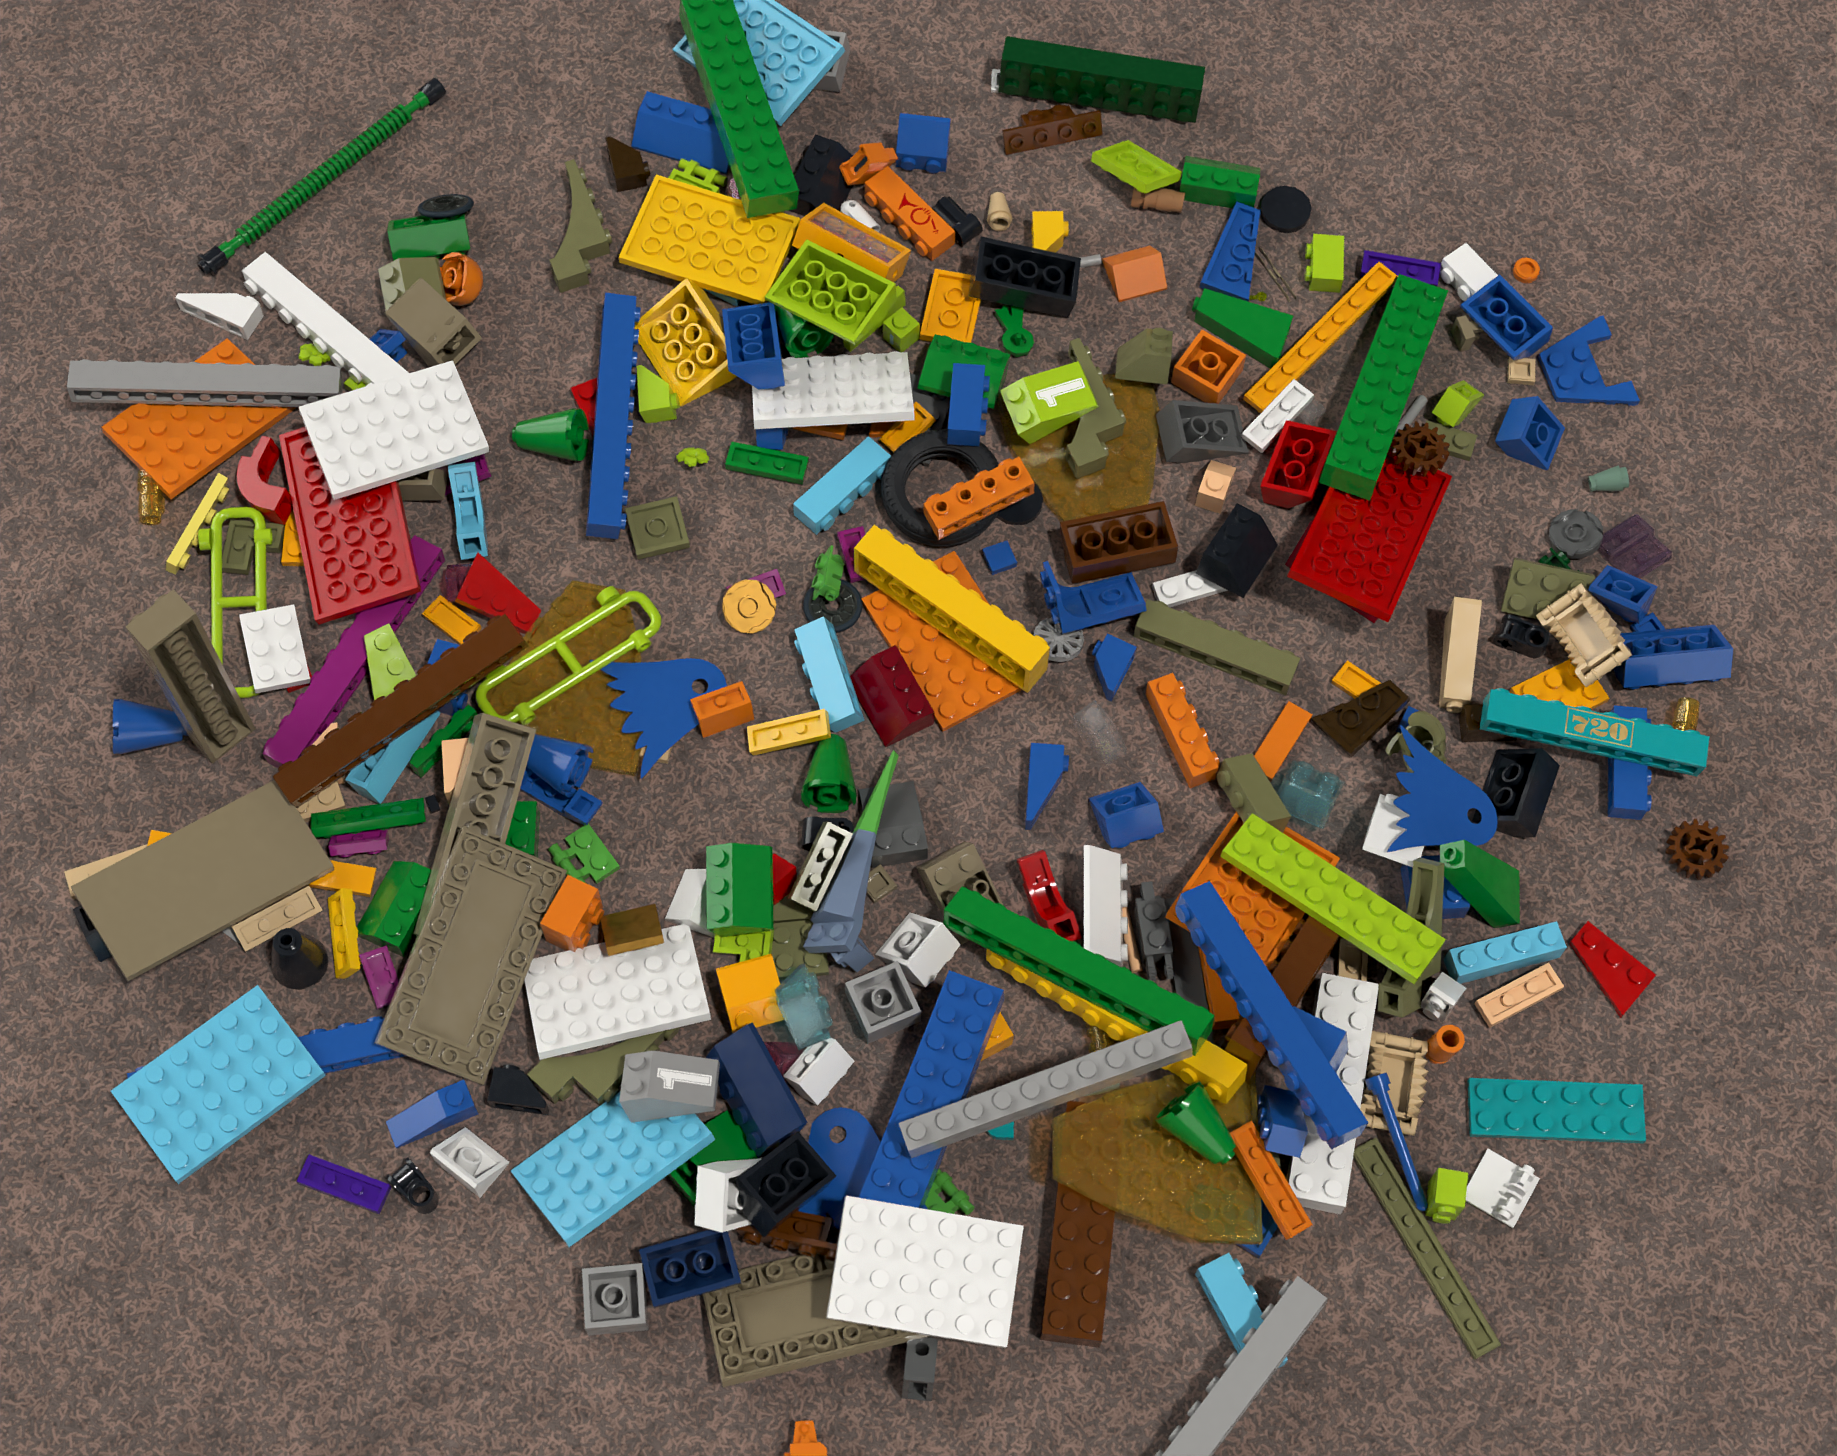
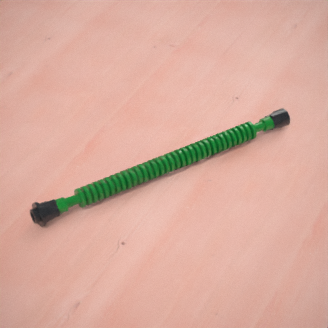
M433 77L418 89L419 92L412 97L410 103L406 106L398 104L391 112L389 111L376 123L372 124L371 127H368L366 131H363L346 146L342 147L341 150L337 151V154H333L311 173L307 174L306 177H303L301 181H298L296 185H293L291 189L289 188L286 193L281 194V197H277L266 208H263L261 212H258L256 216L251 217V221L248 220L240 228H237L235 230L236 237L228 243L226 241L218 247L215 245L205 254L200 253L197 256L199 260L197 266L205 275L209 273L212 276L217 275V271L229 262L227 259L235 254L237 248L243 244L249 247L252 244L251 242L254 243L257 240L256 238L262 237L272 227H275L277 223H280L282 219H285L287 215H290L292 211L297 210V207L302 206V203H306L307 199H311L312 195L315 196L333 180L337 179L338 176H341L343 172H346L348 168L350 169L368 153L372 152L373 149L377 148L378 145H381L395 134L397 130H400L402 126H405L407 122L412 121L411 114L417 109L422 110L428 104L431 106L446 94L442 83Z

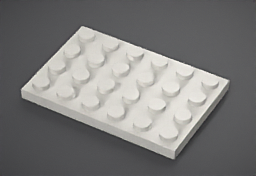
M893 351L882 354L865 353L863 355L840 354L837 356H812L809 358L787 357L782 359L785 386L760 390L752 386L754 429L914 420V405L907 352Z
M453 360L299 406L300 415L334 500L489 452L488 443Z
M682 924L661 929L664 939L663 944L608 956L604 942L586 946L584 949L577 948L575 952L569 950L532 959L525 977V986L539 1059L711 1020L690 927Z
M846 1196L826 1319L1006 1348L1023 1226Z

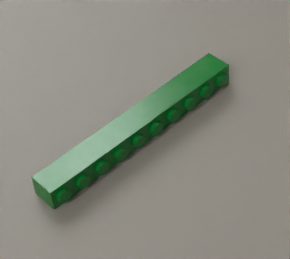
M962 886L944 909V925L946 928L1147 1032L1182 1020L1194 1056H1196L1212 1032L1214 1014L1210 1013L1206 1008L1196 1006L1183 999L1179 994L1171 993L1159 987L1155 982L1139 977L1128 968L1120 967L1108 961L1104 956L1088 951L1077 942L1069 941L1057 935L1053 930L1037 925L1028 917L1020 916L1008 910L1004 905L984 898L977 891H971Z

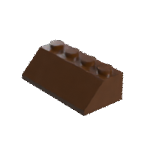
M1164 501L1060 522L1064 557L1072 584L1176 563L1178 544Z

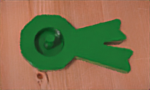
M1010 305L1011 315L1006 306H1003L1002 309H995V317L1006 330L1002 337V345L1005 352L1014 357L1028 355L1033 348L1034 339L1031 332L1022 328L1023 308Z

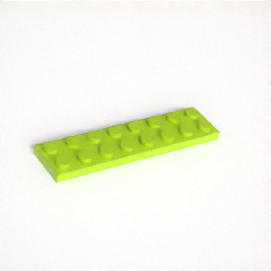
M1253 813L1222 850L1220 857L1413 984L1417 982L1446 940Z

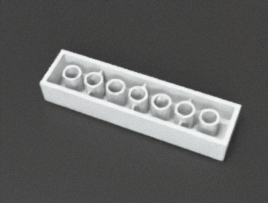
M1322 973L1317 982L1312 1015L1347 1032L1348 1052L1336 1074L1360 1109L1379 984ZM1304 1113L1308 1134L1300 1158L1290 1156L1286 1180L1302 1207L1341 1214L1346 1207L1356 1138L1331 1149L1327 1142L1319 1137L1316 1125L1310 1116Z

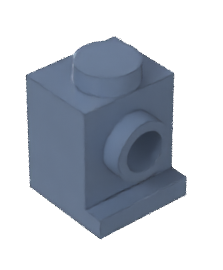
M859 936L852 951L830 952L838 964L845 968L849 965L857 973L874 959V956Z

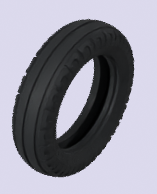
M947 429L923 432L904 442L889 459L881 484L883 504L893 524L912 540L934 547L957 546L973 540L992 524L999 513L997 511L938 540L926 517L917 512L909 503L905 494L907 479L920 463L934 457L956 458L969 465L976 474L983 470L990 471L998 466L997 459L982 442H980L979 446L947 444Z

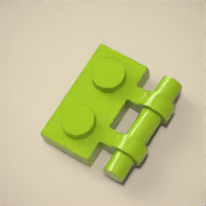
M683 158L679 161L678 168L684 171L682 172L674 168L668 177L716 193H720L719 187L715 186V184L724 187L728 180V177L721 175L718 170L713 168L709 170L700 166L699 162L694 160L688 161ZM697 175L699 177L704 178V180L698 179L694 176Z

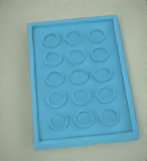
M733 0L775 123L781 126L843 55L845 49L843 45L775 0ZM684 35L673 48V51L677 56L696 68L686 35Z
M257 985L112 1089L111 1093L179 1184L326 1075Z
M619 1092L608 1103L604 1102L511 1170V1173L568 1247H571L715 1140L713 1134L696 1114L631 1123L619 1102Z

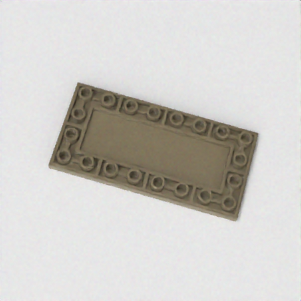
M273 780L71 886V889L127 981H130L334 871V865L296 807L289 802L276 781Z
M461 827L375 1044L477 1084L484 1085L543 934L540 922L558 893L567 870L466 827Z
M801 1254L739 1269L741 1284L703 1294L723 1387L930 1336L826 1319L835 1262L819 1254H815V1257Z

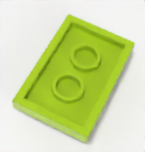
M1129 140L1092 153L1091 162L1100 166L1102 170L1115 175L1120 181L1135 187L1141 193H1150L1181 179L1182 171Z

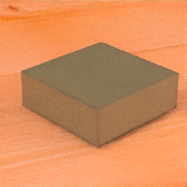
M881 864L869 872L866 894L874 904L897 889L896 883Z

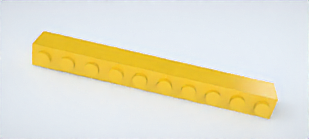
M987 949L986 961L994 968L1005 971L1019 983H1025L1035 989L1039 995L1050 998L1064 1010L1071 1011L1083 1018L1087 1024L1103 1030L1112 1039L1123 1042L1148 1033L1134 1024ZM1206 1040L1196 1056L1193 1055L1161 1068L1176 1074L1187 1084L1191 1085L1196 1081H1200L1210 1098L1227 1104L1245 1082L1248 1064Z

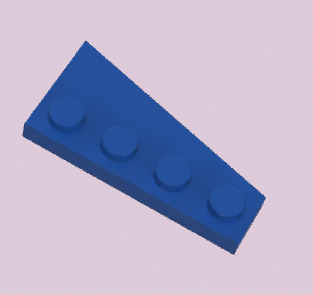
M1236 202L1200 282V288H1206L1249 301L1260 217L1259 209Z

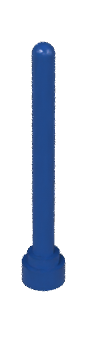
M1386 1072L1365 1079L1368 1091L1372 1090L1373 1096L1377 1095L1416 1207L1420 1211H1425L1428 1208V1203L1388 1094V1090H1390L1388 1084H1391L1388 1074Z

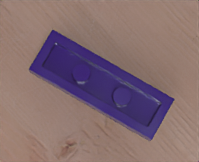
M1364 250L1360 271L1361 278L1378 262H1381L1397 276L1401 274L1438 286L1441 263Z
M310 1154L296 1181L299 1185L380 1214L391 1190L390 1184Z

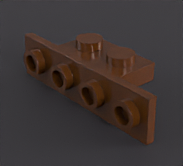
M1055 105L1052 109L1042 111L1031 110L1028 114L1020 115L1022 126L1002 130L1006 155L1103 135L1100 110L1075 115L1069 105Z
M797 1211L766 1237H763L752 1226H743L735 1229L743 1238L742 1240L751 1245L758 1246L760 1242L770 1244V1247L779 1251H787L788 1248L798 1250V1253L804 1256L815 1257V1254H819L835 1262L838 1244L829 1243L835 1224L833 1218Z

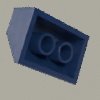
M710 1229L639 1249L654 1308L741 1284L728 1231L718 1232Z

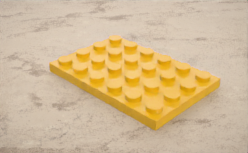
M656 174L619 255V263L681 282L688 278L700 288L752 304L767 303L765 296L778 278L795 238L800 218L782 212L747 218L742 201Z

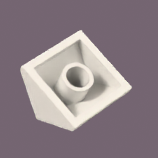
M685 869L665 921L677 925H688L691 930L715 938V933L707 930L706 869Z
M466 1127L432 1148L430 1152L435 1163L479 1198L509 1164L508 1160Z

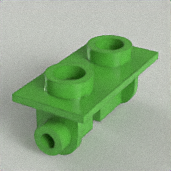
M832 545L825 554L821 553L815 563V568L818 570L812 582V588H814L812 600L814 601L819 595L824 596L828 601H834L840 593V579L842 578L844 560L840 555L832 554L834 547Z

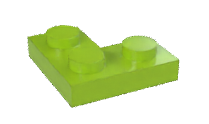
M774 930L726 937L715 934L713 952L716 954L740 955V962L771 954Z

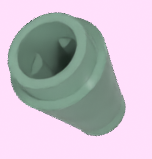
M1617 465L1588 476L1590 491H1623V488H1629V476L1626 467H1619Z

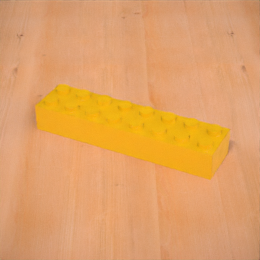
M873 525L854 547V572L1026 693L1032 689L1046 672L1050 647L1042 637L1038 635L1033 636L1026 631L1022 623L1017 620H1010L999 607L993 604L989 605L983 601L976 591L972 589L967 590L960 585L957 578L951 574H944L933 561L921 558L910 545L901 544L888 530L884 528L881 530L876 525Z

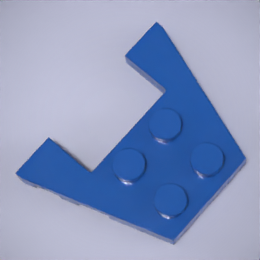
M1604 315L1599 316L1539 354V363L1556 402H1604L1609 405H1615V403H1624L1629 406L1638 405L1640 400L1632 381L1608 387L1605 386L1588 344L1611 338L1612 334Z

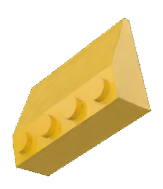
M686 278L647 311L640 318L639 323L635 322L634 329H639V344L661 378L670 385L673 393L678 394L680 406L721 387L737 377L729 372L723 318L703 288H700L690 279Z

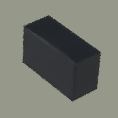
M435 794L425 797L431 814L441 811Z

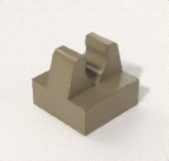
M1466 315L1456 317L1451 328V333L1460 352L1469 350L1473 341L1480 338L1478 332H1483V329L1475 321H1469Z

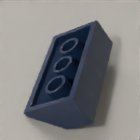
M753 1022L739 1029L711 1049L706 1058L718 1060L720 1063L718 1077L720 1093L727 1100L733 1111L736 1123L741 1126L747 1137L749 1147L754 1150L758 1159L768 1155L797 1131L800 1132L807 1124V1120Z

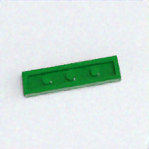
M424 798L311 813V831L315 838H328L344 833L357 834L373 829L385 830L401 825L413 826L426 822Z

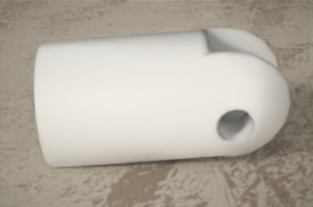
M847 200L842 203L840 212L880 232L878 223L858 202Z

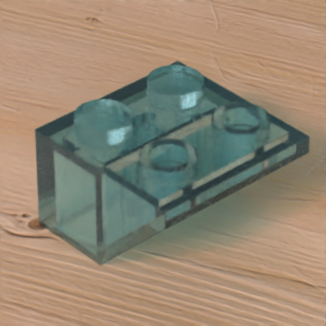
M1293 760L1277 794L1291 816L1324 829L1345 782L1339 780V777L1329 772L1322 773L1315 770L1307 762Z
M805 963L799 965L775 989L777 1005L798 1050L831 1038L829 1026L833 1025L827 998L825 995L821 996L818 989L820 984L814 971L809 973Z

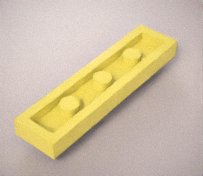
M220 473L217 474L167 559L166 571L176 575L179 568H186L191 558V555L188 554L192 546L198 547L199 529H203L206 523L208 525L212 523V519L217 513L214 508L218 501L223 503L229 494L230 489L227 488V477Z

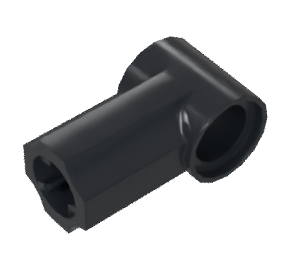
M950 196L942 197L933 207V210L955 230V239L959 241L957 243L959 246L965 245L982 233L983 228L978 218L972 213L966 214Z

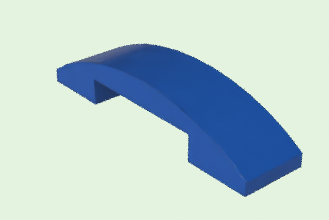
M528 767L525 769L520 791L568 819L588 825L603 804L601 800L580 788L578 791L572 788L570 792L574 793V795L567 798L557 792Z

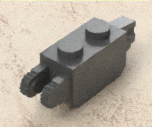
M1152 881L1141 882V898H1136L1134 916L1142 964H1146L1148 980H1156L1157 973L1154 965L1156 962H1163L1166 979H1173L1174 973L1171 959L1173 947L1168 919L1165 918L1167 914L1165 899L1161 898V896H1155Z

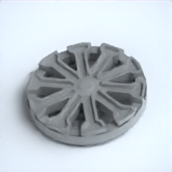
M1052 617L1040 621L1035 627L1033 636L1038 635L1048 643L1050 647L1048 660L1065 662L1074 659L1080 654L1084 644L1082 630L1063 634L1059 624H1055L1054 628L1051 626L1054 624Z

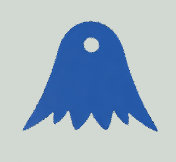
M695 658L639 663L611 662L600 669L618 679L608 683L609 687L625 691L610 706L617 710L633 712L625 721L621 730L622 733L643 731L635 746V749L647 746L641 766V779L670 747L699 725L690 699L727 686L725 677L720 669L708 661ZM697 679L706 680L708 683L707 691L701 694L694 692L692 689L693 682Z
M1400 725L1405 742L1414 757L1403 755V758L1414 773H1396L1398 780L1410 794L1396 798L1393 803L1410 816L1396 823L1397 826L1407 830L1391 844L1387 852L1418 846L1442 845L1460 840H1466L1475 846L1488 842L1494 836L1498 823L1495 807L1487 794L1439 760ZM1475 808L1480 812L1482 817L1480 823L1474 824L1468 819L1467 812L1469 809Z
M833 1108L825 1111L812 1123L808 1143L835 1173L836 1177L820 1194L798 1210L824 1217L826 1212H828L835 1221L834 1225L838 1230H840L844 1199L846 1196L859 1198L880 1145V1141L868 1120L857 1111L849 1108ZM836 1126H841L846 1130V1138L840 1143H834L829 1136L830 1131Z

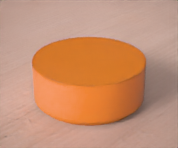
M1531 258L1519 259L1513 268L1514 277L1522 283L1534 282L1540 272L1538 263Z

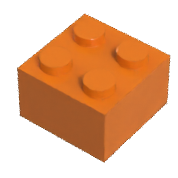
M1201 329L1174 366L1171 383L1205 403L1219 404L1243 371L1246 354Z
M567 875L540 922L545 940L565 951L571 950L575 952L577 948L584 949L590 940L591 934H589V931L593 924L598 925L601 917L604 915L599 890Z

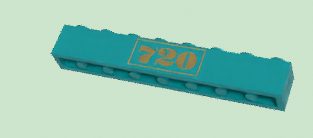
M1502 688L1491 689L1484 698L1480 722L1481 730L1692 776H1698L1706 768L1710 736L1701 735L1698 731L1673 729L1668 724H1650L1640 718H1622L1613 712L1599 713L1585 706H1567L1557 700L1544 701L1530 694H1512L1510 691Z

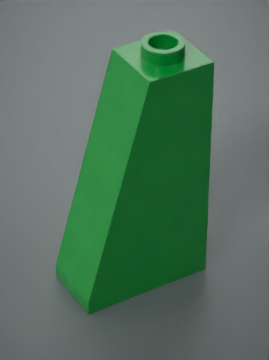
M1204 288L1201 298L1196 296L1192 307V312L1196 313L1194 322L1270 369L1279 361L1290 331L1293 315Z
M1466 840L1440 845V862L1444 863V877L1493 928L1520 924L1519 870Z

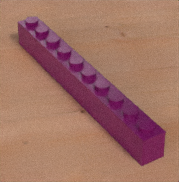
M416 535L412 537L411 544L422 592L356 613L355 621L350 628L347 627L343 631L337 647L329 651L321 670L313 674L310 686L305 693H301L297 697L294 709L281 720L278 732L265 743L263 755L267 763L279 768L288 761H295L302 756L301 752L305 748L312 745L328 726L334 723L369 672L364 635L388 623L394 634L444 563L445 558L441 548Z

